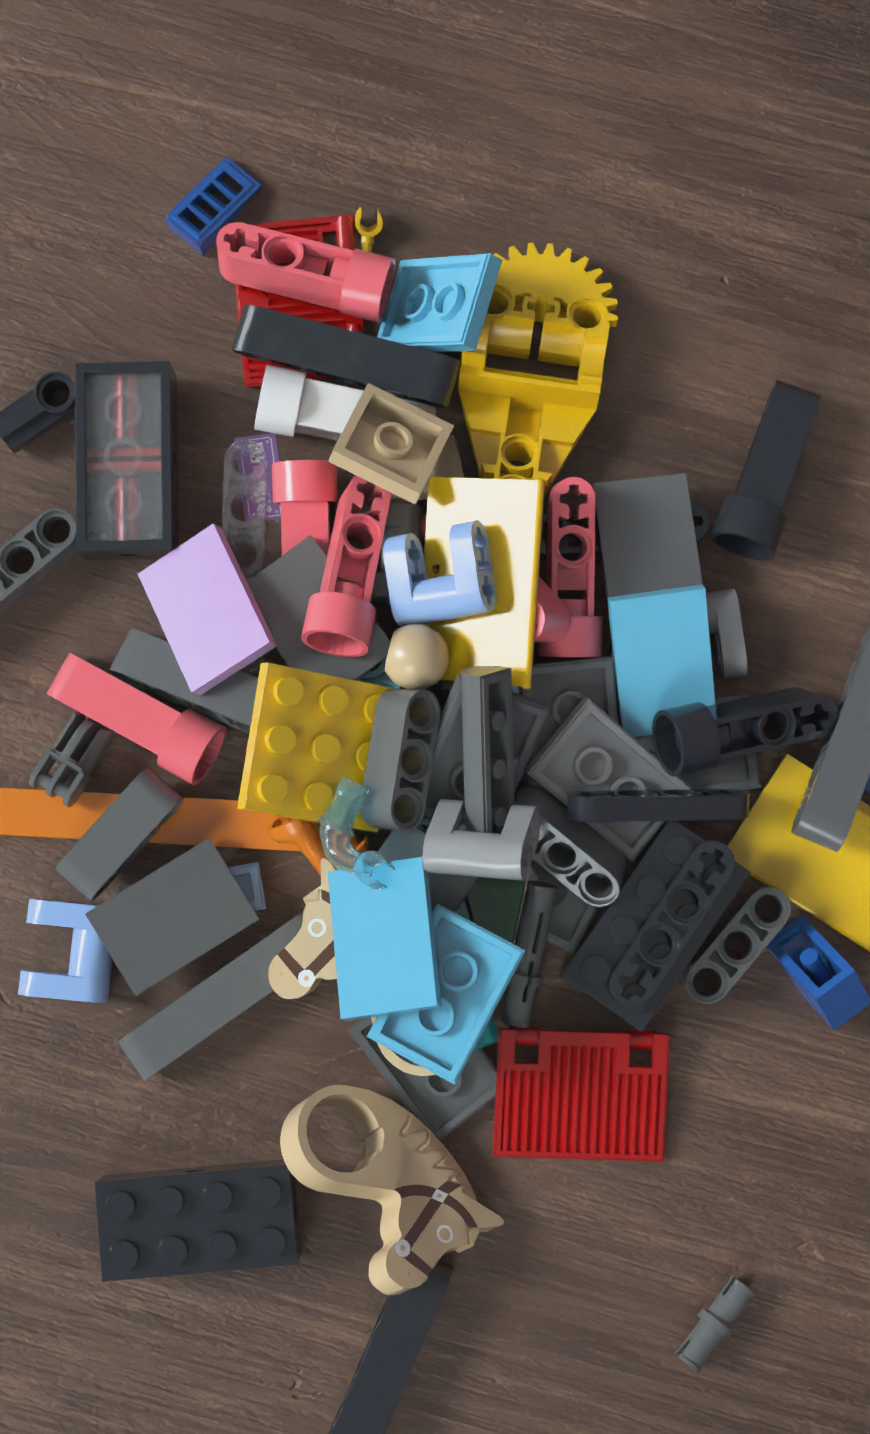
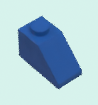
M800 915L780 930L766 946L806 1001L833 1031L870 1004V997L856 971L803 915Z

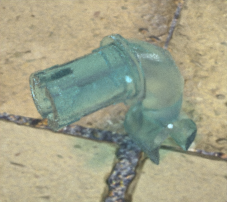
M341 778L325 816H319L317 820L320 823V840L323 852L335 867L356 875L359 881L371 889H385L387 886L372 878V868L385 865L395 870L392 862L376 851L361 853L350 842L351 837L355 834L351 829L369 790L354 781Z

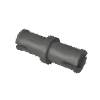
M731 1275L729 1281L707 1310L702 1308L697 1314L700 1320L678 1350H675L674 1354L694 1371L700 1373L702 1366L722 1339L729 1340L734 1333L730 1328L750 1301L756 1297V1294Z

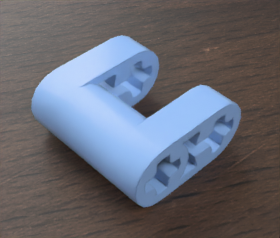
M473 520L451 526L449 546L454 574L427 579L422 546L415 534L407 533L386 538L383 547L387 585L392 614L399 626L426 624L494 611L497 596L490 544L486 529L481 521Z
M29 899L26 923L73 928L68 974L21 970L19 995L108 1003L113 959L85 913L98 905Z

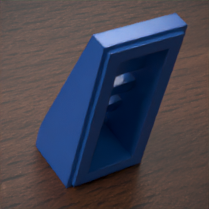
M226 157L165 217L167 226L199 254L204 256L216 242L218 232L225 225L233 223L262 189V185ZM227 174L244 187L239 194L222 181ZM215 188L231 200L227 206L211 194ZM205 201L219 214L212 218L200 206ZM192 215H195L206 224L202 230L189 221Z

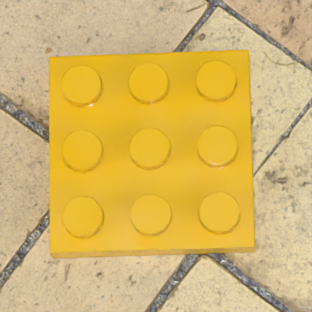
M261 663L237 809L378 832L379 828H373L363 820L360 812V801L376 704L383 692L394 688L273 663Z

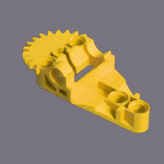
M528 243L527 255L523 256L515 246L509 247L508 261L497 253L493 254L502 260V264L476 351H462L458 392L479 478L535 480L542 478L545 480V498L597 410L609 328L616 327L618 320L617 315L609 312L617 309L618 302L617 299L606 297L612 293L613 286L611 283L597 284L603 274L600 268L589 272L585 271L589 262V258L586 256L573 263L570 261L572 249L568 247L557 257L551 243L547 244L543 254H538L534 243ZM534 322H542L543 329L538 361L579 367L577 380L488 368L485 367L487 354L529 359ZM511 461H520V462H523V463L526 464V465H524V466H515V465H512L510 462H511Z

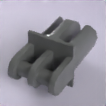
M75 710L51 749L42 748L44 755L29 778V785L37 788L39 785L46 789V795L52 798L57 795L63 798L65 806L72 807L89 782L93 784L94 780L90 775L115 737L116 732L107 727L101 728L100 723L91 718L86 719L84 714ZM54 763L60 765L54 776L48 774ZM74 773L77 776L71 786L65 784L70 774Z

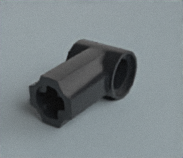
M49 372L37 381L33 390L0 411V437L13 453L16 454L60 423L75 420V382L62 372ZM69 388L70 396L68 401L59 407H52L51 398L58 389Z

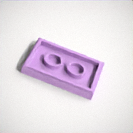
M215 524L210 525L138 573L192 693L199 696L277 646L221 527Z

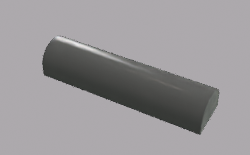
M503 666L468 667L461 670L465 831L501 834L509 810L514 804L512 671L510 667Z

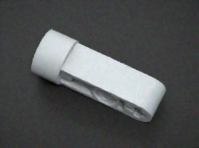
M267 365L261 387L254 429L293 437L294 432L338 441L364 391L307 379L304 372ZM402 399L426 412L436 415L437 410L432 406Z

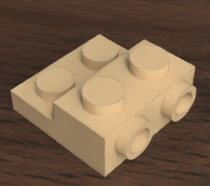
M368 383L332 450L328 462L416 504L454 425L440 419L433 413L426 412L396 397L389 391L382 390Z

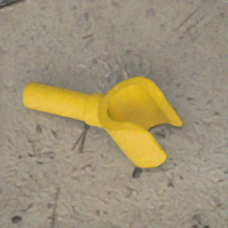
M360 207L355 214V225L357 231L361 234V250L372 252L374 237L381 231L383 226L382 214L377 208V222L371 227H366L360 222L362 207Z

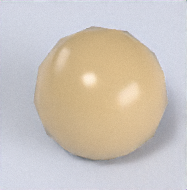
M407 624L394 630L384 670L393 683L409 690H424L437 684L449 666L447 643L440 633L425 624Z

